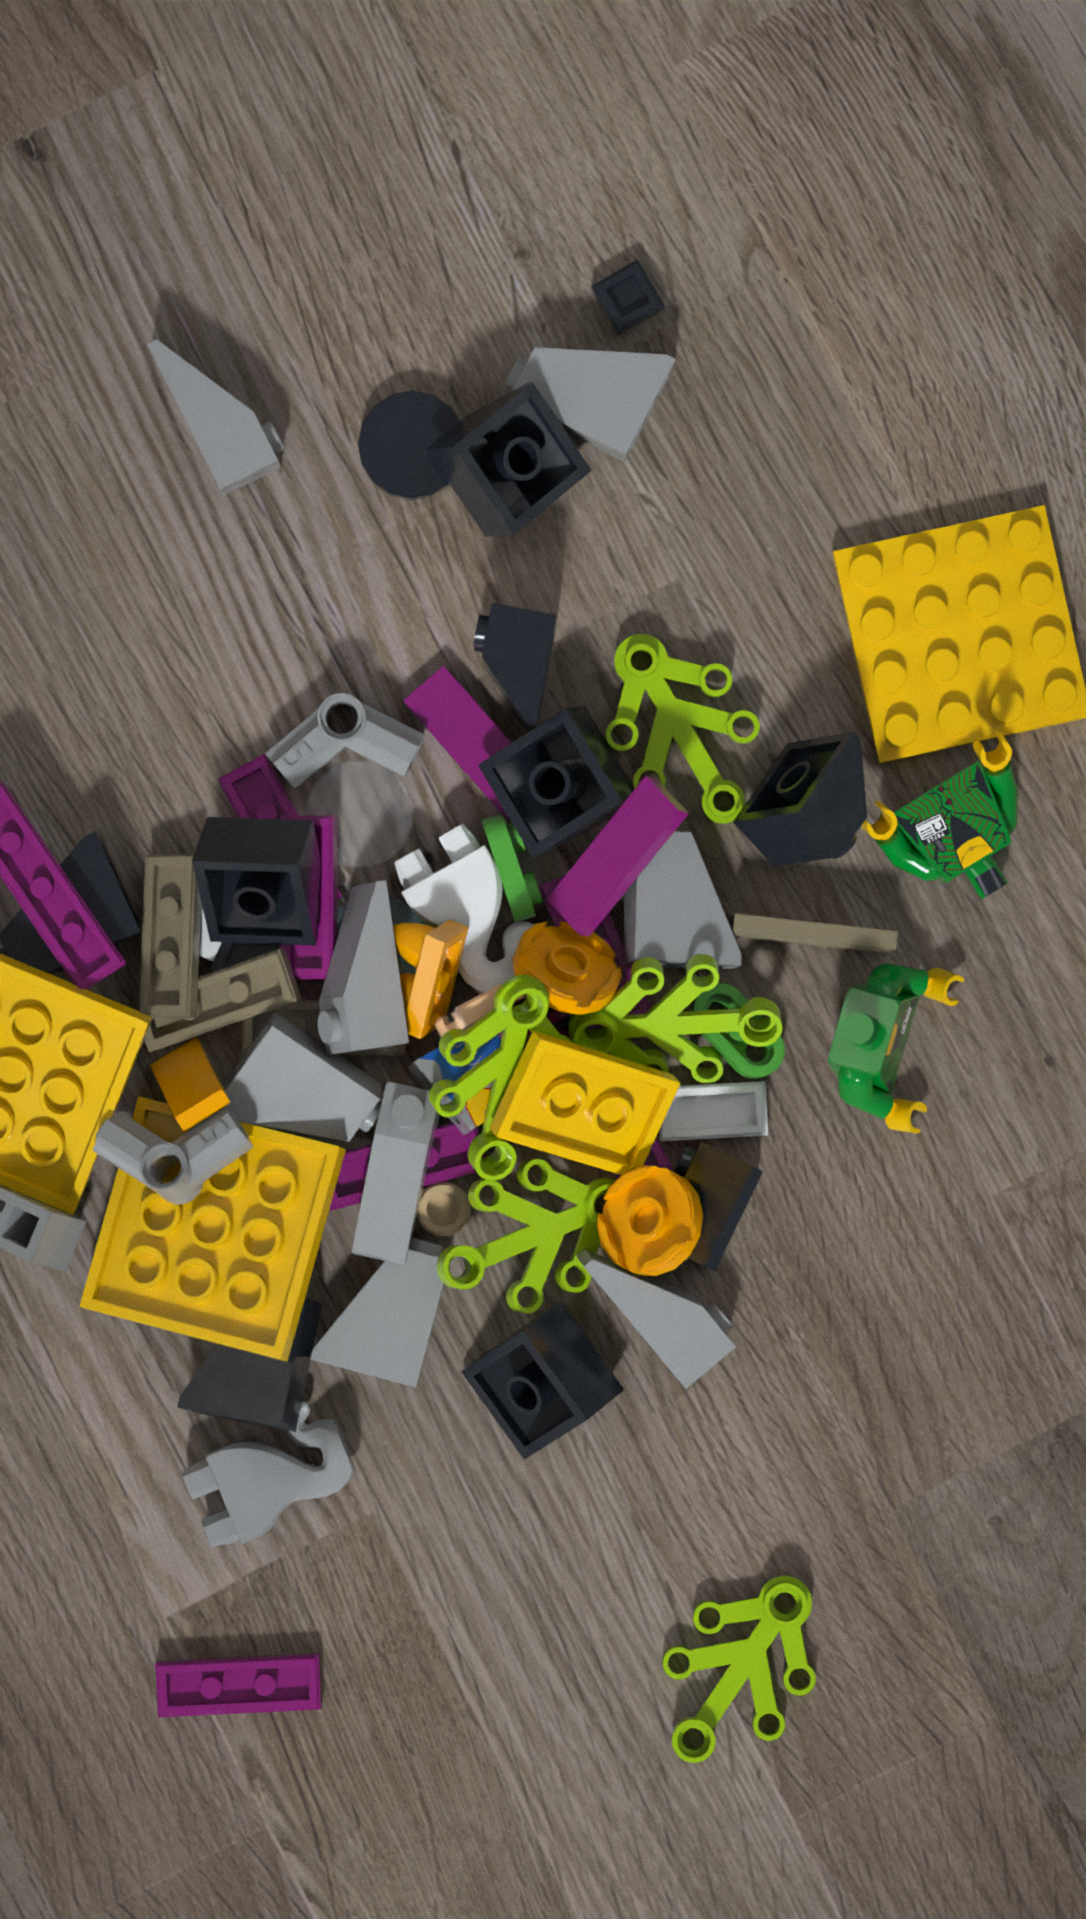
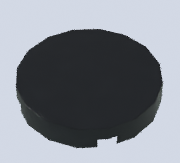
M413 390L392 394L374 405L362 423L358 440L362 467L372 483L392 497L413 501L433 496L450 486V484L426 448L460 420L449 405L432 394Z

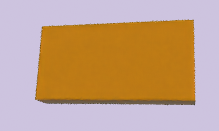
M197 1037L150 1065L174 1118L183 1131L190 1129L231 1103L205 1049Z

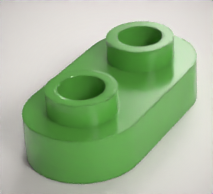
M502 813L482 819L486 837L515 923L535 917L536 914L533 906L543 903L533 872L522 874L516 854L526 850L520 835L512 822L505 823Z
M718 983L712 990L702 992L695 998L691 1004L690 1011H706L711 1004H720L724 1009H740L748 999L734 986ZM755 1015L751 1018L762 1020L765 1017L763 1015ZM739 1031L701 1034L738 1074L749 1079L767 1077L779 1068L784 1059L785 1045L781 1035L774 1043L761 1047L763 1058L761 1061L755 1062L747 1057V1043L740 1037Z

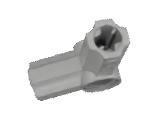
M337 693L327 697L314 713L265 754L295 790L345 748L405 778L420 751L426 735L360 702L353 695ZM338 705H348L357 711V724L348 733H335L328 727L327 719L329 713Z
M224 1107L172 1143L165 1141L123 1113L118 1112L112 1118L106 1119L97 1132L93 1151L154 1190L165 1201L177 1205L192 1201L200 1193L203 1182L254 1146L242 1125L227 1107ZM181 1164V1171L175 1180L163 1183L166 1171L171 1166Z

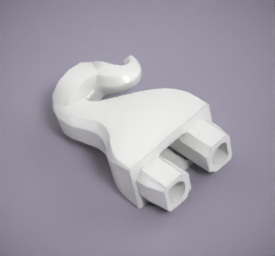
M461 824L438 838L452 862L447 867L433 874L420 849L411 852L394 863L400 882L405 889L401 893L419 920L435 928L449 919L469 927L458 971L467 985L482 994L515 976L512 962L513 955L523 933L534 926V924L526 921L510 924L502 935L504 958L497 962L488 960L486 951L499 914L503 885L496 863L486 846L481 847L474 835L464 824Z

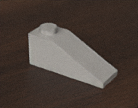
M156 339L147 344L223 496L281 468L276 454L285 449L271 421L260 425L254 411Z
M386 880L352 887L319 999L321 1012L318 1016V1032L320 1038L325 1043L327 1055L409 1043Z
M386 1082L370 1154L352 1254L403 1265L406 1264L439 1120V1114L429 1102L430 1090Z
M0 1185V1248L30 1263L66 1272L87 1221Z
M583 1249L576 1255L585 1269L685 1389L736 1348L726 1335L734 1326L714 1302L704 1308L694 1295L648 1275L634 1274L613 1263L610 1259L589 1250Z

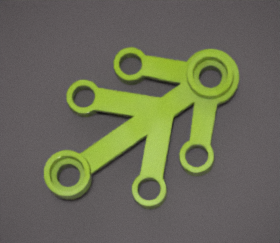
M636 634L626 638L618 646L614 657L615 670L624 682V687L615 720L606 729L605 736L608 745L618 752L628 751L635 746L638 740V729L634 723L644 691H646L657 712L643 765L634 775L633 787L636 788L639 785V778L645 772L655 773L659 777L660 783L665 787L666 778L663 770L673 737L705 791L701 799V807L705 816L717 824L733 822L745 805L744 793L736 783L723 780L692 726L726 734L732 741L738 744H747L753 741L759 733L760 724L758 718L752 712L740 710L733 714L676 699L665 679L700 686L706 695L720 697L729 691L732 684V675L726 666L714 663L705 667L670 658L664 645L655 637L647 634ZM645 651L651 656L652 664L647 670L639 671L632 666L631 657L635 652ZM715 670L724 674L726 684L722 689L712 690L706 685L705 677L709 672ZM746 717L752 722L753 732L751 735L739 737L734 733L733 722L737 718ZM618 725H625L632 731V740L626 745H618L612 740L611 732ZM720 791L729 792L734 799L732 809L726 812L717 810L713 804V798L716 793Z
M697 954L691 957L686 963V976L646 1014L627 1015L645 995L659 992L664 985V969L661 962L652 957H643L633 963L631 979L613 996L609 1004L597 1012L582 1015L572 1014L568 1024V1033L570 1040L574 1044L606 1054L610 1053L613 1056L644 1066L657 1064L661 1067L660 1071L669 1073L668 1058L662 1051L656 1049L642 1051L628 1039L647 1037L689 1068L696 1081L709 1084L720 1079L723 1074L722 1056L713 1047H698L683 1035L739 1031L740 1037L747 1044L755 1047H764L774 1043L782 1033V1019L779 1007L764 997L752 998L744 1003L740 1009L682 1012L702 992L712 990L719 982L718 963L714 957L708 954ZM698 969H708L711 971L705 977L694 975V972ZM644 972H652L657 975L651 980L639 978V975ZM755 1015H767V1017L762 1020H755L751 1018ZM593 1024L604 1025L600 1029H590L587 1027ZM703 1061L715 1063L713 1067L708 1069L698 1066Z
M516 975L506 980L496 992L494 1009L465 1031L462 1029L447 1031L439 1042L440 1053L447 1062L453 1066L461 1067L469 1064L474 1059L476 1049L503 1031L499 1048L455 1082L449 1079L440 1080L432 1086L429 1092V1102L437 1113L443 1117H454L464 1109L469 1099L493 1081L483 1131L472 1140L468 1150V1160L480 1177L489 1181L500 1180L506 1177L513 1170L516 1163V1152L507 1140L497 1138L489 1127L524 1052L527 1030L529 1029L531 1033L536 1031L571 1042L567 1036L559 1034L546 1017L549 1004L547 989L540 980L531 975ZM527 993V997L521 1005L513 1006L518 997ZM465 1041V1046L459 1053L450 1054L454 1044ZM455 1092L451 1102L444 1105L440 1104L441 1098L445 1094ZM495 1146V1150L491 1155L482 1157L487 1149Z
M527 1159L523 1161L516 1173L517 1181L523 1189L537 1192L547 1190L575 1204L558 1213H553L505 1191L503 1186L496 1180L479 1179L475 1181L468 1191V1199L474 1209L482 1212L497 1211L527 1226L475 1248L467 1245H452L446 1248L440 1254L437 1261V1273L440 1280L446 1286L454 1289L473 1288L482 1280L485 1268L534 1248L522 1279L511 1284L506 1294L507 1303L512 1310L518 1313H533L542 1305V1288L564 1235L582 1227L571 1260H565L557 1266L554 1278L557 1286L565 1292L579 1293L584 1291L591 1282V1275L576 1255L583 1249L597 1253L600 1239L597 1230L598 1213L595 1210V1201L599 1196H605L615 1180L599 1178L585 1185L552 1170L550 1164L543 1159ZM533 1165H537L542 1171V1179L537 1185L531 1184L528 1180V1171ZM485 1185L490 1186L494 1192V1199L487 1206L482 1204L479 1198L480 1190ZM459 1256L464 1261L465 1268L460 1276L455 1277L450 1272V1262L453 1258ZM572 1266H575L580 1272V1280L575 1286H570L566 1281V1272ZM523 1287H528L532 1293V1300L526 1307L521 1306L517 1298L518 1292Z
M777 1576L763 1585L758 1597L719 1604L714 1600H704L695 1606L692 1614L695 1627L704 1634H715L723 1628L724 1624L760 1620L748 1638L693 1649L683 1645H673L664 1652L662 1657L663 1669L669 1677L676 1680L685 1679L694 1671L729 1665L695 1717H686L675 1725L671 1740L673 1749L679 1758L689 1763H699L706 1760L713 1753L716 1744L713 1729L748 1677L755 1707V1713L752 1718L755 1734L765 1741L776 1740L783 1734L785 1719L776 1706L766 1650L777 1634L780 1633L787 1666L782 1675L785 1688L791 1694L803 1696L812 1691L816 1683V1676L812 1667L807 1663L800 1627L811 1613L812 1597L802 1581L792 1576ZM781 1593H789L795 1599L794 1607L788 1612H780L774 1606L775 1598ZM707 1607L716 1609L720 1615L717 1624L711 1627L703 1626L699 1622L700 1612ZM675 1653L685 1654L689 1658L688 1667L681 1672L671 1670L668 1666V1660L671 1655ZM801 1668L809 1673V1682L802 1688L793 1687L789 1683L790 1673L795 1669ZM765 1714H773L779 1719V1726L772 1733H765L758 1727L760 1718ZM692 1728L700 1730L704 1735L703 1742L694 1748L686 1746L683 1742L684 1733Z

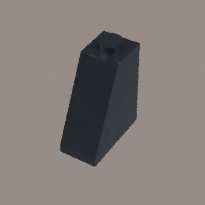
M93 832L86 835L60 865L116 946L142 934V926L100 834ZM21 909L0 933V941L3 946L0 949V953L51 975L63 970L23 909Z
M305 1296L287 1362L216 1344L181 1394L177 1408L197 1414L296 1432L322 1304Z

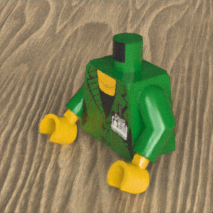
M996 732L999 743L991 752H985L979 739L973 742V749L984 765V770L980 762L977 761L894 813L880 801L874 802L880 809V817L873 824H869L865 820L861 828L874 838L893 866L925 882L939 879L943 884L964 872L980 899L987 897L1008 884V881L992 857L994 853L1012 843L1010 835L1016 829L1018 820V788L1010 764L1012 749L1001 732Z
M886 963L875 967L865 982L849 987L828 1056V1063L838 1078V1093L845 1103L879 1119L885 1118L886 1125L891 1130L915 1134L920 1133L921 1130L914 1128L911 1124V1114L913 1111L927 1113L926 1105L919 1101L900 1098L893 1099L891 1095L919 997L924 994L927 998L948 1006H955L959 1003V1000L947 996V990L953 981L964 982L962 976L938 967L932 968L927 972L924 969Z

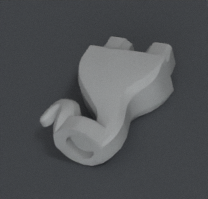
M303 1401L296 1432L286 1431L288 1438L296 1446L321 1449L323 1462L317 1466L305 1463L271 1445L256 1441L240 1440L208 1451L205 1459L198 1461L181 1473L192 1500L218 1489L221 1493L226 1509L201 1519L211 1547L230 1544L240 1540L241 1544L252 1541L268 1532L277 1522L284 1509L291 1503L303 1499L327 1497L340 1491L353 1478L356 1469L335 1419L326 1418L306 1424L304 1421L310 1413V1405L308 1402Z

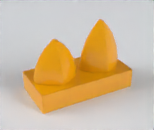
M451 919L436 928L420 923L393 925L396 952L405 961L417 968L416 974H400L409 1035L422 1039L436 1029L434 1024L437 1018L443 1015L447 1016L469 930L468 926Z

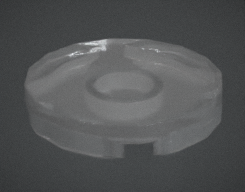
M351 760L330 769L316 781L307 800L306 816H337V863L347 868H371L388 862L405 846L413 829L414 806L407 787L394 772L373 761Z

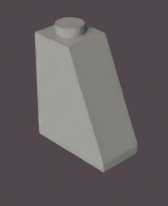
M534 347L528 360L521 356L518 357L505 385L512 388L513 391L527 382H533L568 434L625 463L674 369L676 359L667 354Z
M674 831L625 892L623 965L632 966L640 958L652 957L660 961L663 968L686 969V963L691 957L697 954H708L716 959L719 971H730L741 966L742 954L692 832Z
M277 1012L273 1013L222 1084L231 1102L226 1107L232 1112L238 1122L350 1142L359 1128L364 1132H368L378 1119L381 1108L379 1100L381 1099L382 1083L339 1054L327 1055L326 1047L323 1043Z
M411 1238L405 1265L384 1261L313 1348L310 1360L417 1387L444 1286L437 1273V1261L441 1254L442 1245Z

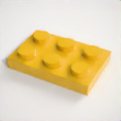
M533 1031L489 1129L497 1138L623 1175L627 1171L644 1165L681 1083L673 1074Z

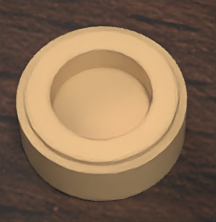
M438 1182L428 1186L421 1194L417 1212L419 1223L426 1231L436 1236H450L459 1232L466 1225L470 1216L471 1207L468 1196L463 1189L450 1182Z

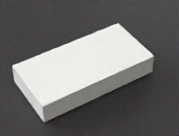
M765 1081L679 1086L659 1130L660 1141L767 1136Z

